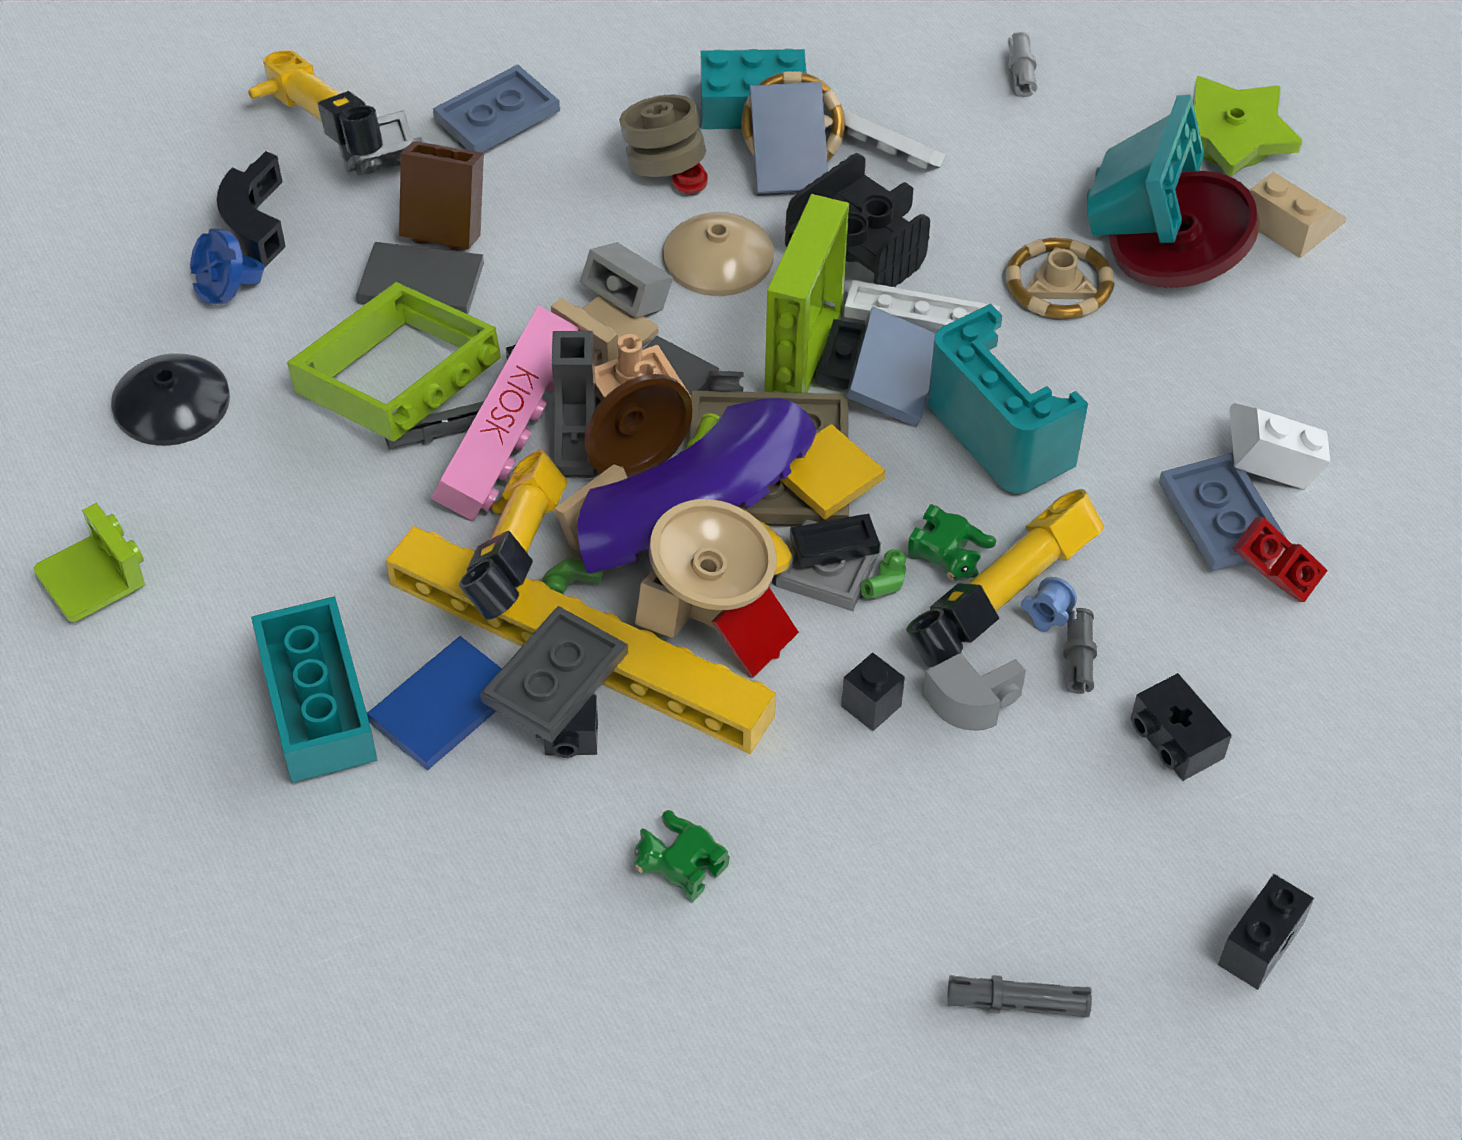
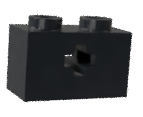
M1179 673L1136 695L1130 718L1134 729L1141 737L1149 740L1158 751L1163 764L1167 768L1173 769L1182 781L1225 758L1232 734Z
M1273 874L1228 936L1218 966L1259 990L1304 925L1314 897Z

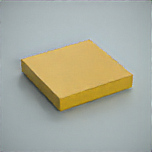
M830 424L816 434L812 446L804 458H795L789 465L791 473L785 479L780 480L826 520L885 480L886 470L835 426Z

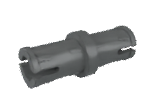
M1076 608L1077 619H1075V611L1073 609L1067 612L1069 615L1067 621V642L1063 646V655L1067 659L1066 688L1072 693L1084 694V683H1086L1087 692H1091L1094 689L1093 660L1097 656V645L1093 642V612L1086 608Z

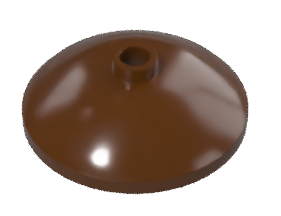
M663 374L642 375L617 386L599 403L588 423L584 438V448L590 464L600 474L615 464L623 467L627 478L666 462L680 447L689 431L693 413L689 393L677 380Z

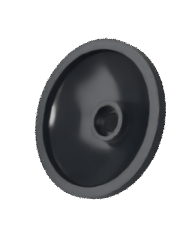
M164 354L137 364L123 375L113 391L111 408L119 428L134 440L157 446L177 445L203 436L221 421L229 406L230 390L225 375L212 362L195 355Z

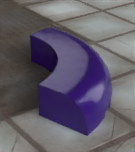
M765 398L727 406L724 414L715 426L700 440L680 454L635 476L589 489L578 517L579 548L587 573L611 569L638 561L636 553L649 549L651 534L657 521L665 512L678 504L691 500L710 499L723 501L735 506L741 504L746 509L754 505L770 492L768 486L775 484L780 479H785L791 473L789 466L795 458H804L812 446L817 430L808 413L796 403L782 398Z

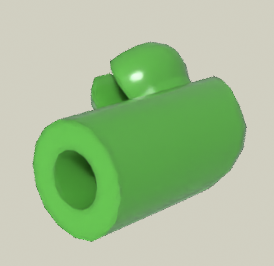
M891 549L884 554V560L880 562L878 575L864 579L861 582V592L866 599L896 593L901 589L906 573L905 554L896 549Z
M567 558L548 570L542 582L550 589L564 595L567 587L576 580L599 585L603 570L587 573L582 560Z

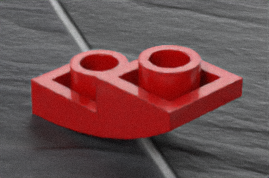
M1255 517L1232 548L1259 573L1299 602L1307 600L1328 571L1301 544H1292L1265 517Z

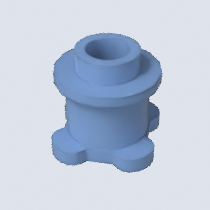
M1046 577L1040 582L1038 593L1034 597L1025 596L1021 601V607L1030 614L1034 620V626L1038 630L1047 632L1051 626H1064L1069 619L1067 612L1075 607L1077 595L1067 581L1057 577Z

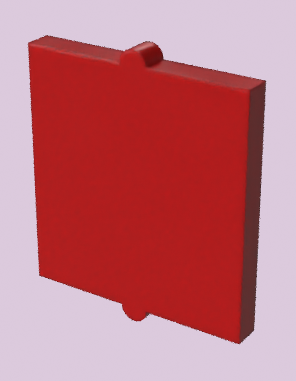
M770 587L754 602L737 609L722 610L711 621L746 674L751 678H754L772 659H778L780 651L799 633Z

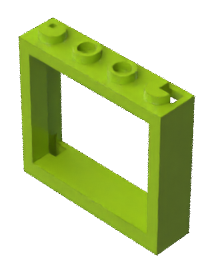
M811 194L767 289L764 392L808 393L818 370L833 320L840 319L842 314L849 203ZM825 301L835 303V307L826 305Z
M395 282L287 361L295 393L395 442L501 358L496 327ZM405 323L459 347L454 353L387 404L333 378Z

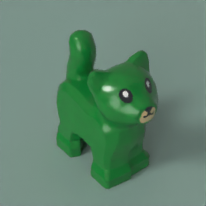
M930 504L923 516V519L927 520L923 530L915 527L909 537L908 557L913 559L922 557L934 565L943 566L946 571V577L951 581L965 580L970 577L975 578L979 575L976 567L981 554L977 551L963 548L967 545L968 541L973 542L980 548H993L996 544L995 537L984 534L980 529L969 524L968 520L963 516L944 512L938 506Z
M666 810L661 816L662 822L670 831L679 835L671 846L666 847L662 840L642 828L640 830V840L634 847V867L642 874L661 873L669 882L681 887L686 893V898L694 902L705 889L702 881L707 873L701 868H709L710 872L717 878L729 865L730 857L728 856V850L716 843L711 834L702 826L695 825L684 818H679L673 811Z

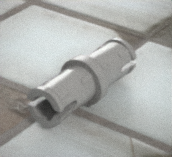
M1016 32L1012 34L1013 39L1011 37L1008 38L1011 55L1008 65L1010 72L1014 75L1016 94L1021 97H1029L1033 95L1032 91H1037L1034 74L1037 64L1034 55L1031 54L1029 35L1024 32Z

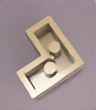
M652 570L641 583L635 625L651 630L657 635L674 638L689 618L715 628L711 621L722 610L704 609L681 600L661 583L654 570Z

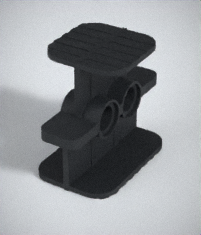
M855 153L831 168L830 171L825 172L821 177L815 179L814 182L808 184L804 189L799 190L792 197L786 211L785 245L786 247L788 246L811 194L849 203L845 262L857 261L875 274L874 284L896 287L915 271H918L925 260L928 240L930 238V218L925 214H920L910 221L904 219L903 216L912 207L914 188L903 182L893 190L888 191L865 175V157Z

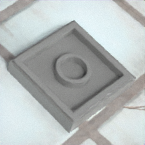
M806 520L802 526L819 522ZM792 545L790 548L792 558L789 568L777 575L776 587L854 611L862 593L861 582L869 578L880 552L878 554L800 568Z

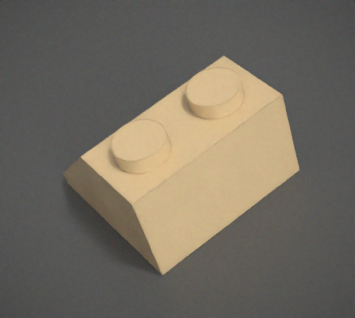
M1275 172L1269 174L1250 189L1258 209L1260 220L1259 232L1299 258L1313 249L1346 221L1345 216Z

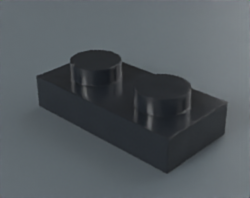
M839 319L833 320L817 371L816 384L848 389L865 324Z

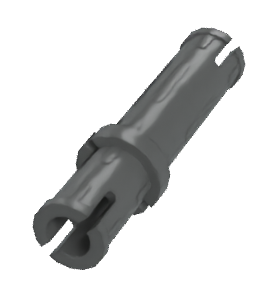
M484 401L429 414L395 442L385 438L388 449H393L394 447L417 441H423L426 444L432 442L434 437L468 430Z
M950 975L947 1004L948 1006L989 1008L990 1013L998 1014L1001 1010H1019L1089 1018L1092 1006L1091 987L1013 982L1003 980L1002 976L992 975L991 979Z

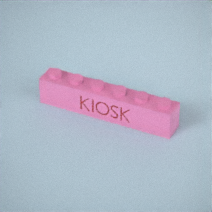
M539 305L537 306L431 496L432 500L471 521H474L480 509L489 511L499 493V490L493 488V485L497 478L502 481L506 480L516 462L509 457L512 450L516 449L521 452L532 432L526 428L529 419L537 422L547 404V401L541 398L545 390L550 393L554 391L552 373L553 331H578L579 327Z

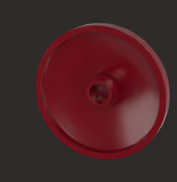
M1181 172L1175 191L1182 222L1175 242L1160 243L1157 232L1109 235L1110 246L1117 265L1133 280L1161 288L1193 286L1224 274L1248 254L1258 236L1260 225L1255 199L1248 188L1238 180L1217 172Z

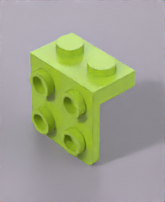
M97 502L82 510L90 536L38 562L34 566L36 577L70 622H77L145 586L139 566L140 563L144 562L140 549L133 540L125 541L122 537L124 536V531L114 514L107 516Z

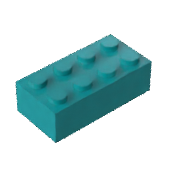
M333 596L251 616L291 783L378 761L370 723L336 597Z

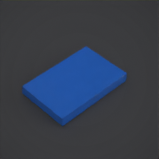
M459 636L367 712L369 723L428 771L496 712V710L481 702L480 693L502 668L463 637Z

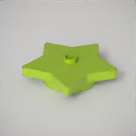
M1197 76L1194 85L1193 105L1205 154L1204 159L1219 165L1228 176H1233L1244 167L1260 163L1268 155L1299 153L1303 140L1278 115L1280 86L1237 90L1202 76Z

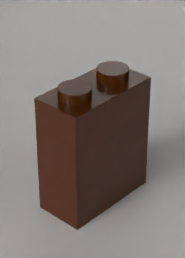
M412 141L401 152L399 236L411 238L413 242L419 244L433 242L444 244L452 250L470 249L481 235L484 153Z

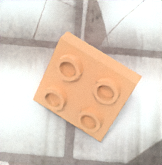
M626 334L618 339V359L595 367L596 394L600 401L622 383L648 374L670 376L685 388L660 347L655 345L642 350V342L639 341V337L635 334Z

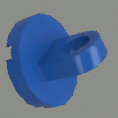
M213 228L209 229L208 234L202 233L194 245L190 261L191 274H196L197 283H193L194 291L201 301L214 305L228 303L236 295L240 283H260L265 268L260 261L242 255L238 240L233 233L225 229Z

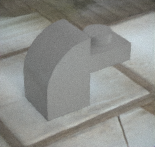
M959 653L925 671L923 697L935 712L952 726L973 731L989 729L997 725L1000 706H1010L1022 695L1026 670L1017 659H1014L980 677L962 653Z

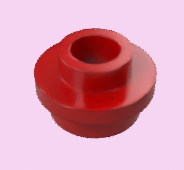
M700 163L684 172L672 175L673 186L678 191L687 194L702 191L708 183V175Z

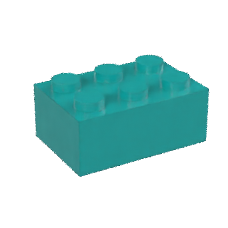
M805 49L700 50L702 129H742V112L744 104L750 95V86L758 85L766 78L782 72L807 73Z

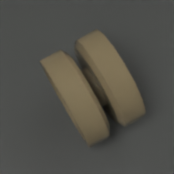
M675 94L659 95L643 99L622 112L619 123L625 143L628 144L626 152L629 165L636 174L646 177L670 176L696 166L704 158L706 148L703 134L698 128L700 119L693 99Z

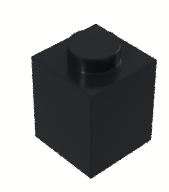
M872 652L843 678L841 707L870 730L874 731L902 706L905 677Z

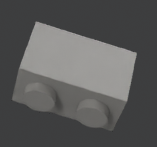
M616 242L589 250L580 283L637 318L663 310L673 276Z

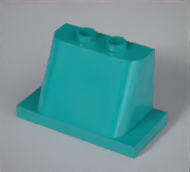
M1191 95L1177 96L1170 115L1106 151L1101 166L1096 169L1092 189H1089L1087 192V215L1092 236L1157 232L1160 243L1175 242L1182 222L1175 191L1181 172L1199 171L1205 155Z

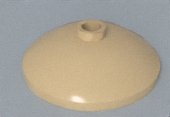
M728 212L703 213L683 221L670 232L663 249L664 264L669 275L673 276V279L684 288L709 296L734 295L755 287L770 272L774 257L772 241L761 226L746 217Z
M699 499L672 507L657 521L649 542L650 562L661 583L681 600L704 609L732 610L754 602L768 589L776 571V549L768 531L751 514L723 501Z

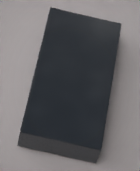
M869 513L790 528V539L800 568L878 554L880 552V542Z

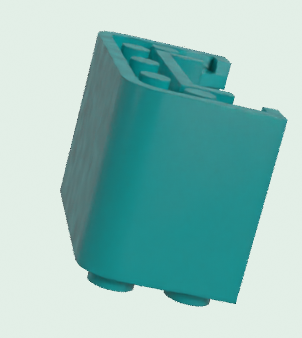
M990 303L937 330L934 337L928 406L1003 489L1011 493H1025L1077 466L1088 403L1077 391L1070 393L1069 398L1052 396V390L1048 386L1032 394L1029 393L990 352L991 349L997 347L998 334L995 331L1001 327L1003 316Z

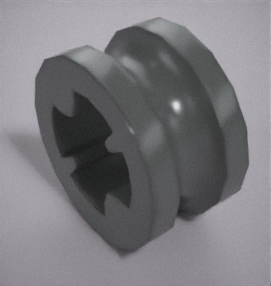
M709 371V376L713 378V384L709 386V391L743 392V386L739 384V380L744 377V372Z

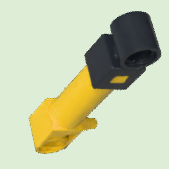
M282 50L264 57L263 64L267 81L249 88L248 93L252 99L272 94V96L288 107L298 104L322 122L324 133L340 146L346 144L347 151L350 154L367 155L382 147L383 141L374 107L366 105L363 100L350 91L340 94L316 77L313 65L294 51Z
M537 450L529 454L513 469L503 491V496L494 502L491 507L495 514H501L491 538L477 546L467 567V573L459 582V587L486 620L500 616L518 599L519 592L516 588L523 585L533 563V559L528 554L529 548L544 515L557 507L568 484L566 478L544 450Z
M1073 490L1056 499L1046 510L1025 526L1028 533L968 584H956L931 605L929 611L919 615L909 623L906 628L907 633L926 666L934 667L961 653L963 649L962 642L972 643L1000 619L997 614L998 610L1057 560H1069L1103 531L1104 524L1086 490Z

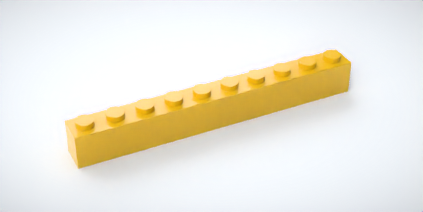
M413 526L386 559L390 585L521 647L557 606L562 607L628 644V654L602 685L746 753H752L775 718L776 692L770 690L765 684L759 681H750L733 673L722 664H713L696 656L685 647H676L659 639L648 630H639L622 622L611 613H602L587 606L576 597H568L552 590L542 581L526 578L523 585L516 588L519 592L516 602L500 616L486 620L459 587V582L467 573V567L475 551L452 544L435 532H426Z

